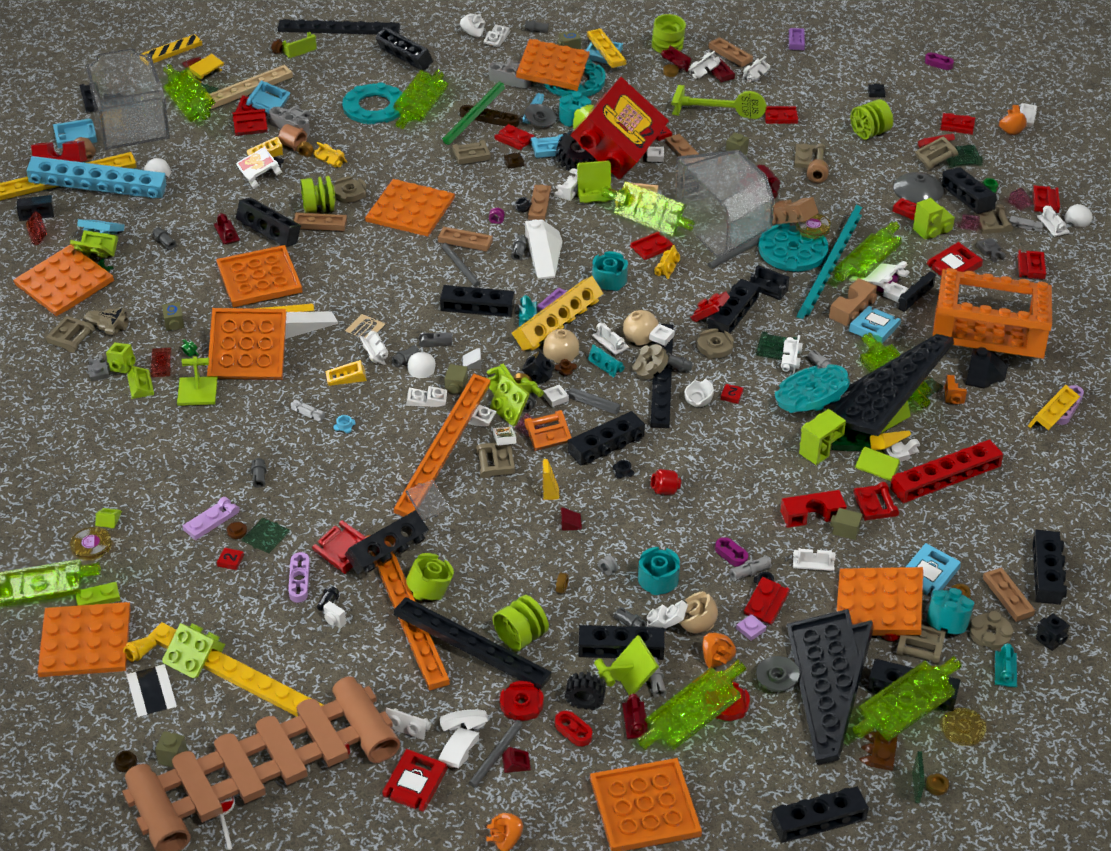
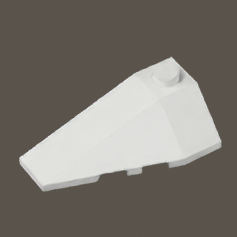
M542 219L525 221V237L528 239L527 244L537 279L555 278L562 247L559 231Z
M332 311L287 312L285 339L338 324V321Z

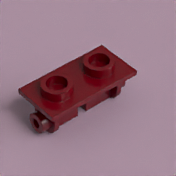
M671 45L668 50L661 52L663 59H667L678 66L679 69L688 72L692 58Z
M223 213L218 214L217 223H213L223 245L240 241L234 226L227 219V216Z
M631 694L627 702L622 703L627 739L649 738L644 701H640V697L637 694Z

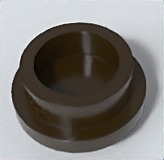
M128 750L119 752L114 761L115 768L120 772H127L137 765L136 755Z

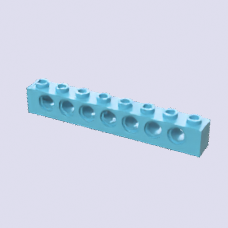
M35 156L31 157L27 168L28 181L31 183L141 197L162 198L167 185L166 175L162 172Z

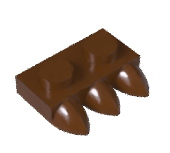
M876 728V731L863 734L867 740L874 743L861 746L865 752L872 755L863 756L859 760L870 767L893 771L898 732Z

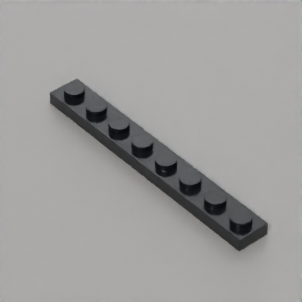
M283 19L279 20L277 29L278 32L378 35L386 27L399 34L400 23Z
M660 324L673 330V324ZM673 338L666 346L661 345L667 351L666 353L672 354ZM666 365L661 373L657 371L653 374L650 428H670L672 366Z
M407 597L394 609L396 617L520 681L533 683L534 687L538 690H541L551 678V671Z

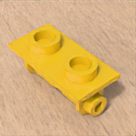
M317 142L319 148L313 152L316 159L323 162L326 161L327 164L335 168L341 167L343 162L347 163L344 157L345 154L342 151L334 150L328 144L323 145Z
M675 245L672 246L671 250L663 253L660 263L654 269L656 276L665 275L666 279H669L674 271L675 266L680 261V254L677 252Z

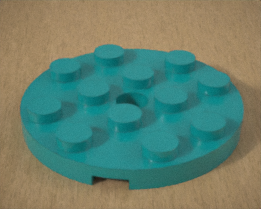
M781 223L766 229L761 234L758 250L761 257L773 267L794 272L807 271L818 267L825 261L828 255V241L815 228L805 225L804 229H802L800 226H792L790 223Z
M827 364V368L818 369L817 366H812L792 374L782 381L779 385L780 389L775 391L778 406L783 410L789 411V413L809 410L817 411L823 409L825 405L840 400L841 395L845 393L850 385L846 369L838 365Z

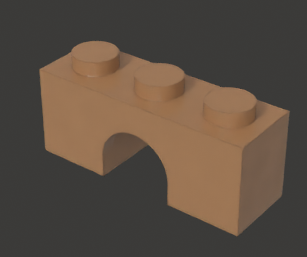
M813 197L802 198L794 203L791 200H783L766 208L771 224L804 222L819 213Z
M858 278L849 287L848 299L840 296L831 304L829 318L849 326L870 303L873 304L876 301L877 286Z

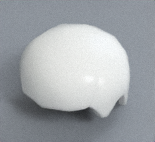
M160 158L150 160L144 167L146 171L162 172L167 177L171 174L168 163Z
M1076 204L1067 210L1064 219L1066 223L1071 222L1074 227H1086L1090 225L1093 216L1086 206Z
M426 352L413 354L408 360V373L416 378L431 376L434 374L436 366L435 359Z
M704 379L702 382L694 380L684 391L687 403L694 407L708 405L714 395L713 384L707 379Z

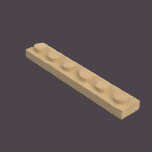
M283 65L203 96V102L210 109L239 99L242 95L252 94L261 80L275 85L292 78L293 72Z

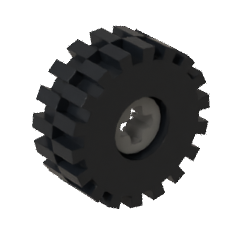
M572 130L568 131V134L565 132L559 138L555 156L557 157V162H561L560 165L562 167L566 166V170L577 169L578 163L596 162V159L570 136Z

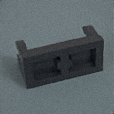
M52 195L17 199L19 221L54 217Z
M757 265L755 274L752 273L750 276V282L760 285L759 293L781 300L788 292L790 277Z

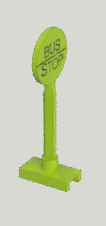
M678 85L671 105H675L672 115L679 116L682 106L697 105L735 108L737 113L743 118L758 119L763 116L767 107L765 99L757 92H742L735 101L700 99L685 96L684 85Z

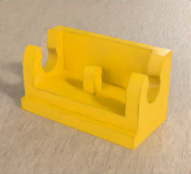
M210 54L189 67V79L200 84L202 82L198 78L202 79L203 76L215 69L221 72L222 69L219 67H223L224 62Z

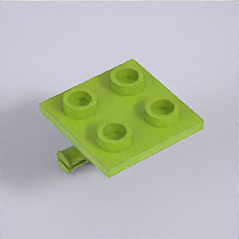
M193 356V358L188 359L182 358V367L193 366L195 377L179 379L177 406L216 404L218 377H200L198 366L202 365L209 366V357L198 358Z
M503 374L489 407L497 411L498 415L514 427L517 425L530 395L529 393H534L541 397L544 391L538 387L536 382H531L527 377H523L521 383H516L506 374Z
M638 635L612 663V667H607L601 658L594 662L598 669V675L604 679L607 686L611 687L616 681H620L629 695L635 694L659 668L642 638Z

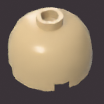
M647 310L634 311L624 321L623 332L625 338L630 344L631 342L635 343V345L647 344L652 341L649 340V334L659 322L654 314Z
M554 330L544 340L543 354L547 359L554 360L556 363H561L563 359L571 362L579 355V340L569 330Z
M703 591L697 592L685 600L688 606L684 619L679 622L686 631L696 634L711 630L718 617V608L714 599Z

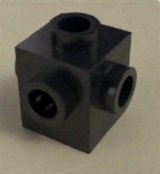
M539 351L527 358L522 371L532 381L540 384L543 381L547 382L552 377L555 365Z
M1052 613L1047 618L1044 617L1039 621L1036 640L1053 651L1067 641L1070 625Z

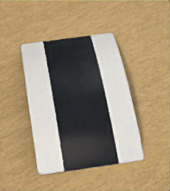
M165 664L126 674L138 717L177 707Z

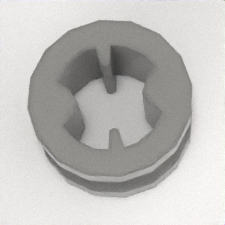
M610 555L598 561L600 570L607 576L618 570L617 562Z

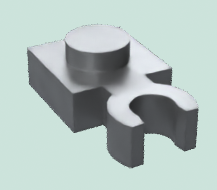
M993 238L977 242L976 246L985 256L990 255L993 262H997V257L1004 260L1005 254Z
M99 354V359L93 360L89 356L90 365L87 366L90 380L96 381L109 378L107 364L103 362L102 355Z

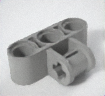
M509 59L506 64L499 62L489 64L490 81L501 82L519 88H529L532 86V81L516 78V72L520 63Z
M293 106L289 110L282 107H273L269 110L270 123L273 127L281 130L284 125L290 124L299 129L303 128L307 133V137L310 135V111L301 110L298 106Z

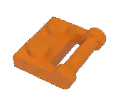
M562 410L555 411V414L524 419L534 451L568 443V439H571ZM554 421H557V422L559 423V424H556V425H552V426H548V427H544V428H540V429H536V430H535V427H534V426H538V425H542V424H546V423H550V422H554Z

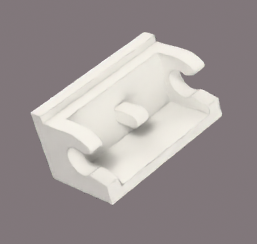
M577 169L569 171L576 174L575 177L568 176L563 185L556 186V189L559 190L554 193V196L569 201L573 199L577 194Z

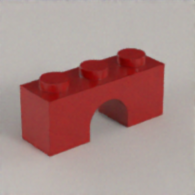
M68 141L63 143L61 155L54 150L53 142L31 145L32 156L75 162L87 161L84 141Z
M840 490L782 498L780 511L787 528L807 525L808 513L811 512L821 514L825 522H830L832 516L837 515L839 508L846 509L847 506Z

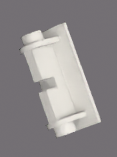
M715 51L712 53L708 52L703 56L702 60L691 64L689 73L692 74L695 80L697 78L700 79L708 73L705 67H708L711 71L719 65L721 60L718 56L716 57Z
M766 56L760 60H755L752 66L748 65L743 70L744 74L741 79L746 77L748 82H754L760 76L770 70V65L764 62Z
M1045 206L1043 214L1037 216L1054 237L1070 233L1066 228V223L1056 215L1051 206Z
M605 323L597 324V333L593 334L592 337L610 352L617 355L629 348L625 344L624 339L615 332H611V329Z
M370 331L366 338L360 336L363 347L368 351L371 361L385 365L384 359L388 357V350L381 342L379 334L375 331Z
M798 335V340L788 337L784 341L783 353L785 354L782 357L781 368L785 372L793 370L794 374L795 369L800 367L801 358H797V354L802 352L803 343H799L800 335Z
M798 548V550L793 552V568L834 571L835 552L831 550H817V553H813V550Z
M386 708V713L393 723V727H391L393 730L423 740L425 739L426 730L429 731L431 727V722L427 718H418L400 712L396 708L394 710Z

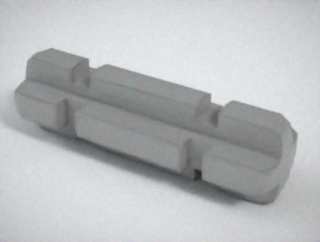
M1011 216L1009 220L1014 227L1017 225L1019 228L1034 229V231L1041 232L1043 228V222L1040 221L1034 222V220L1025 218L1018 219L1015 216Z
M297 399L291 402V409L296 412L299 411L300 414L309 418L314 417V420L319 422L325 418V412L302 403Z

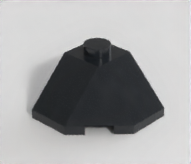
M984 347L973 348L965 385L984 389L996 382L1005 381L1008 366L994 351H989Z

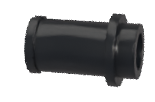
M329 586L324 589V595L317 604L319 611H322L324 605L329 601L334 603L335 600H338L339 590L336 587Z

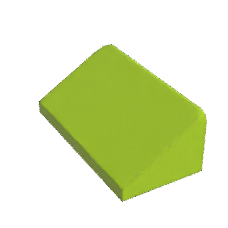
M132 366L127 374L132 399L154 395L150 371Z
M864 447L855 468L891 481L892 476L899 469L900 460Z

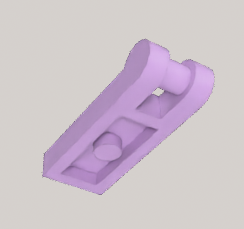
M222 497L216 505L182 525L183 530L194 540H197L238 514L240 509L237 505L231 504L227 497Z

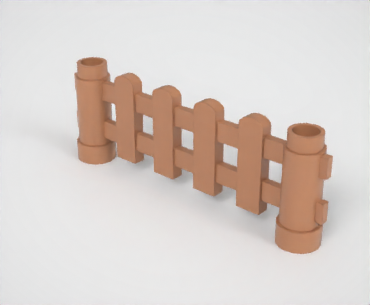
M344 677L333 686L332 692L336 697L335 701L320 706L316 699L304 700L297 706L298 716L281 724L275 716L264 717L256 723L257 734L238 741L234 734H224L215 740V752L196 759L190 751L179 753L172 759L173 770L159 776L152 772L147 764H139L132 767L125 775L127 789L123 790L122 793L128 806L132 807L135 805L141 817L136 818L142 834L149 833V839L155 851H180L188 845L191 838L182 818L197 813L201 822H205L223 814L220 802L239 794L244 804L266 795L265 787L262 783L282 776L286 785H289L308 776L304 765L323 758L327 766L330 767L349 758L348 751L344 746L348 743L352 745L360 741L364 753L369 761L373 763H380L393 757L400 748V741L391 728L393 723L385 711L379 713L375 707L374 702L377 699L370 686L363 688L354 677ZM345 716L350 726L336 732L330 721ZM307 731L313 742L295 750L289 739ZM266 749L272 760L253 768L248 756ZM225 767L230 778L211 786L205 775ZM182 785L187 797L171 803L166 792Z

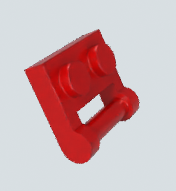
M880 482L876 486L854 488L853 494L864 521L897 517L899 515L898 507L892 501L889 494V486L886 482ZM881 493L887 509H882L876 494Z

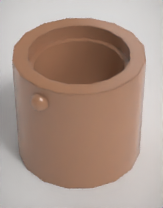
M286 124L281 128L278 138L282 145L296 151L300 142H306L307 133L303 128L299 129Z

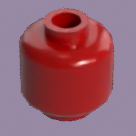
M659 469L651 477V488L654 489L656 494L674 495L677 489L681 487V478H678V474L674 470Z

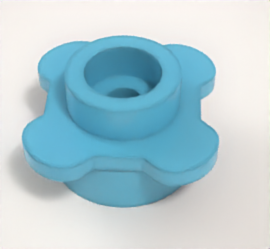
M341 415L337 418V424L333 427L335 431L340 430L350 433L352 426L355 425V420L351 419L348 415Z

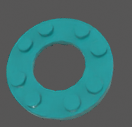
M588 59L584 74L589 77V80L585 81L584 85L580 84L578 91L544 84V86L558 96L563 97L573 92H580L581 95L588 97L596 94L604 87L606 74L599 64L596 66Z
M382 82L358 85L344 96L342 106L345 115L356 122L363 124L387 123L397 119L404 113L406 97L397 87L386 85ZM375 95L383 96L390 101L386 108L378 111L365 110L359 105V102L365 97H373Z

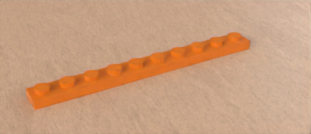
M476 374L472 375L394 507L395 514L404 517L414 510H418L491 384L490 379Z
M384 541L387 546L392 547L390 542ZM370 551L372 556H376L373 551ZM394 554L390 561L385 564L380 562L376 564V567L395 609L405 597L413 601L415 599ZM398 618L428 690L450 685L449 677L430 634Z

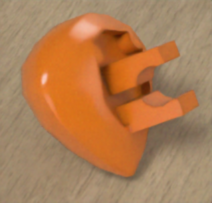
M1013 105V110H1008V115L999 121V126L1006 133L1017 135L1025 129L1027 119L1023 113H1020L1019 105Z
M708 633L704 636L702 649L704 660L709 669L726 664L736 655V647L728 636L721 633Z
M511 813L498 814L492 819L491 824H487V829H490L492 837H487L486 841L495 842L500 851H510L522 835L524 827L522 820Z

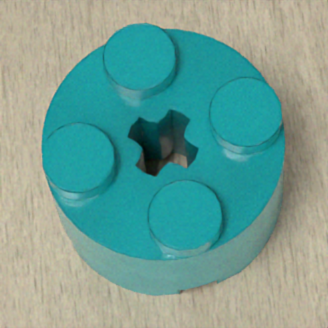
M573 92L570 95L561 97L559 99L560 122L568 127L573 126L574 112L583 106L591 105V100L581 95L580 92Z
M608 251L604 252V255L599 256L598 254L594 257L592 276L598 286L604 290L619 291L627 283L628 261L624 259L622 254Z
M652 547L645 550L641 554L638 564V582L640 586L652 595L665 594L677 587L680 573V559L678 555L668 548L666 550H659V547Z
M950 588L949 591L934 590L927 612V623L941 631V628L948 629L947 633L950 634L964 633L969 625L975 603L973 600L962 595V591L957 588Z

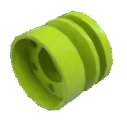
M673 14L658 16L654 20L651 44L653 49L661 53L663 50H668L671 45L681 51L684 45L685 21Z
M881 99L853 108L851 111L850 120L853 131L863 140L890 131L893 127L891 109Z
M325 176V184L322 183V178L318 177V185H314L312 178L300 179L305 213L316 214L317 206L319 205L323 213H325L327 204L329 211H334L336 199L330 176Z
M522 595L513 601L510 606H505L493 615V625L499 638L515 652L522 650L532 640H537L549 630L546 614L538 602L528 595Z

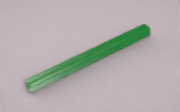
M497 82L442 138L443 143L450 145L505 89L504 83Z

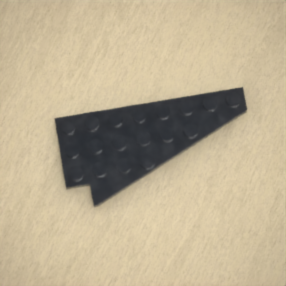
M935 334L850 384L845 393L841 395L840 400L825 405L824 408L833 410L834 413L845 419V428L879 436L954 344L953 337Z
M849 609L786 624L794 662L799 668V685L817 765L840 759L874 629L872 620L852 625Z

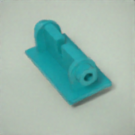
M527 295L520 299L519 327L537 314V302H532Z
M592 345L587 360L612 377H615L617 371L622 372L625 366H623L622 362L596 345Z
M1004 644L1001 651H995V685L1017 688V653H1014V648L1011 644Z

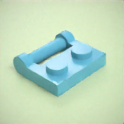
M563 134L547 138L531 137V145L536 158L555 156L559 138Z

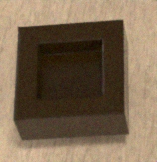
M520 153L504 155L508 169L524 166V160Z

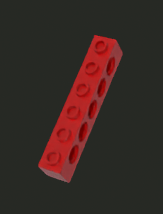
M990 439L979 442L971 447L963 448L955 453L947 454L944 457L893 475L890 489L904 504L1001 467L1004 454Z

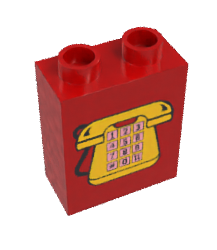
M620 77L604 93L570 136L598 161H609L611 173L617 179H621L640 160L669 120L625 79Z

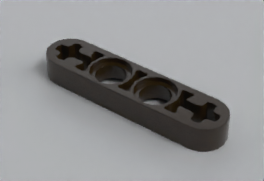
M461 106L460 116L463 118L474 106ZM487 108L474 119L475 121L504 127L508 124L514 127L519 126L518 115Z

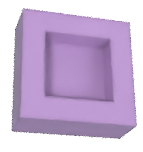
M751 614L736 625V629L752 641L766 631V626Z

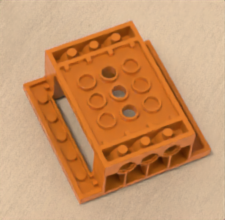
M953 268L942 270L932 336L939 334L953 337V345L976 349L984 347L989 351L1044 359L1049 331L1052 328V285L1046 282L1033 283L1027 279L1013 280L1007 276L999 278L994 277L992 274L979 275L972 271L959 272ZM959 284L1032 295L1029 312L1019 311L1014 313L1007 308L994 310L987 305L974 307L971 303L967 302L957 304Z

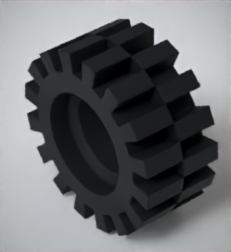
M580 672L579 675L574 673L567 681L565 691L567 703L571 702L570 705L572 707L576 705L578 709H581V707L586 710L588 708L591 710H595V707L597 709L603 705L606 692V683L603 682V679H597L598 675L596 674L590 676V672H587V675H584V672Z

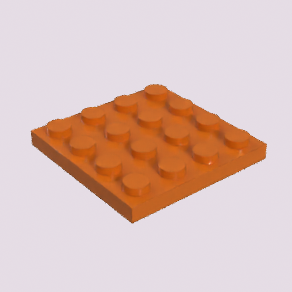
M529 39L516 72V78L578 91L590 52L583 49L570 48L569 46L542 42L537 39Z
M393 179L366 215L365 221L428 237L454 200L455 193Z
M69 245L21 274L13 281L16 286L55 316H58L113 282L114 278L112 274L82 252L75 250L72 245Z
M285 245L216 259L232 307L302 293L301 283Z
M212 308L207 377H218V379L283 380L286 309Z
M923 567L840 569L837 611L849 609L852 625L872 620L874 626L872 636H885V634L922 635Z
M130 602L45 608L38 677L126 671L127 658L123 648L128 643Z
M678 758L590 774L591 785L611 851H627L702 836V829Z

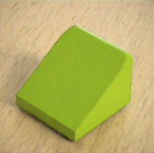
M102 508L96 513L95 526L115 528L122 511Z

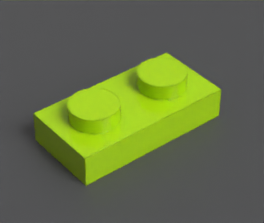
M117 582L75 591L78 606L121 601Z

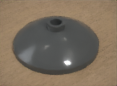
M922 172L903 174L895 180L893 185L894 192L899 198H904L915 204L928 198H932L936 202L944 193V187L937 178Z

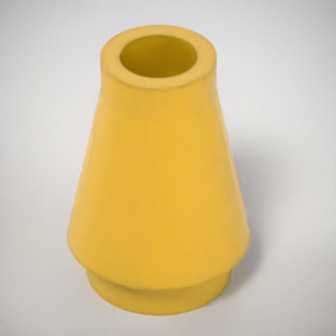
M149 635L145 638L128 642L123 648V652L126 653V658L130 662L135 660L138 662L152 648L156 647L157 643L155 638Z

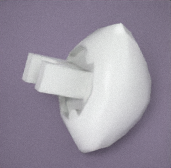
M468 14L460 20V26L471 36L481 37L485 21L481 14Z

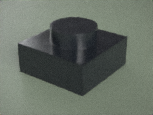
M868 84L869 97L885 98L884 84Z

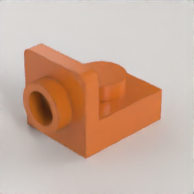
M947 375L944 386L945 403L964 404L967 390L958 388V383H955V375Z

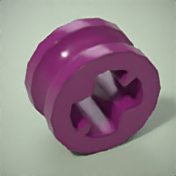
M498 207L492 208L489 212V221L495 224L503 223L504 211Z

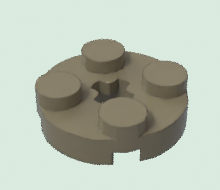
M353 177L340 178L335 182V198L342 203L363 199L366 197L367 192L366 183L360 178L358 180H353Z
M719 329L703 331L697 340L699 352L708 359L728 356L733 352L734 339L730 333L726 331L724 333L718 332Z
M658 344L643 346L632 369L642 379L654 378L653 374L657 371L661 373L667 365V351Z
M997 611L976 616L972 619L970 625L972 640L981 647L986 646L994 650L1001 649L1004 644H1009L1014 632L1009 621L1001 617V614ZM988 629L995 630V634H993L992 632H987Z

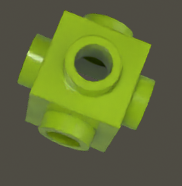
M114 343L106 352L110 371L128 373L136 363L131 344Z

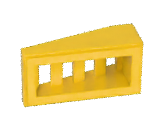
M278 137L247 150L248 156L263 147L266 148L272 157L283 155L282 144Z
M361 360L325 371L328 386L367 381L365 368Z
M908 430L879 434V436L871 435V449L875 451L887 449L910 436L911 432Z
M544 459L543 498L545 500L559 499V486L548 459Z

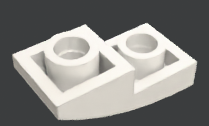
M495 25L493 30L488 32L484 44L499 47L510 33L509 27Z
M431 386L428 387V391L409 388L406 406H444L446 404L447 390Z
M479 405L468 424L489 426L497 411Z
M681 600L669 608L662 604L657 609H652L647 615L646 627L668 628L681 622L684 619L688 604Z
M462 710L440 717V725L443 731L448 729L450 731L455 730L462 723H465L467 730L471 728L479 729L488 721L485 710Z
M459 727L445 745L439 761L447 763L448 767L459 768L468 759L469 750L479 741V733Z

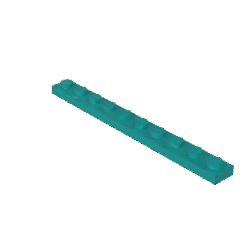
M856 204L801 306L796 316L797 318L803 319L806 314L810 315L814 306L811 304H816L820 296L818 294H821L825 287L822 283H827L830 274L836 266L834 263L838 262L857 226L856 224H858L862 216L859 214L862 209L861 206Z

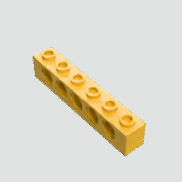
M590 276L580 281L514 330L512 335L522 350L530 349L532 351L540 346V341L543 340L544 342L550 332L563 329L564 323L572 322L576 319V314L580 315L588 310V305L596 304L599 301L598 298L603 295V292L593 276Z

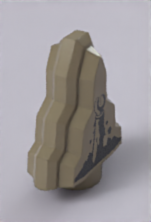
M124 308L88 311L84 316L86 322L96 325L100 330H104L106 334L114 336L120 330L125 331L129 324L127 309Z

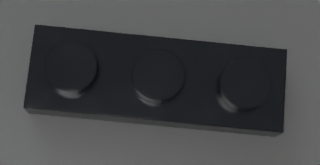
M931 271L928 272L915 285H911L908 291L902 293L898 299V309L905 312L931 290L935 284L936 274Z

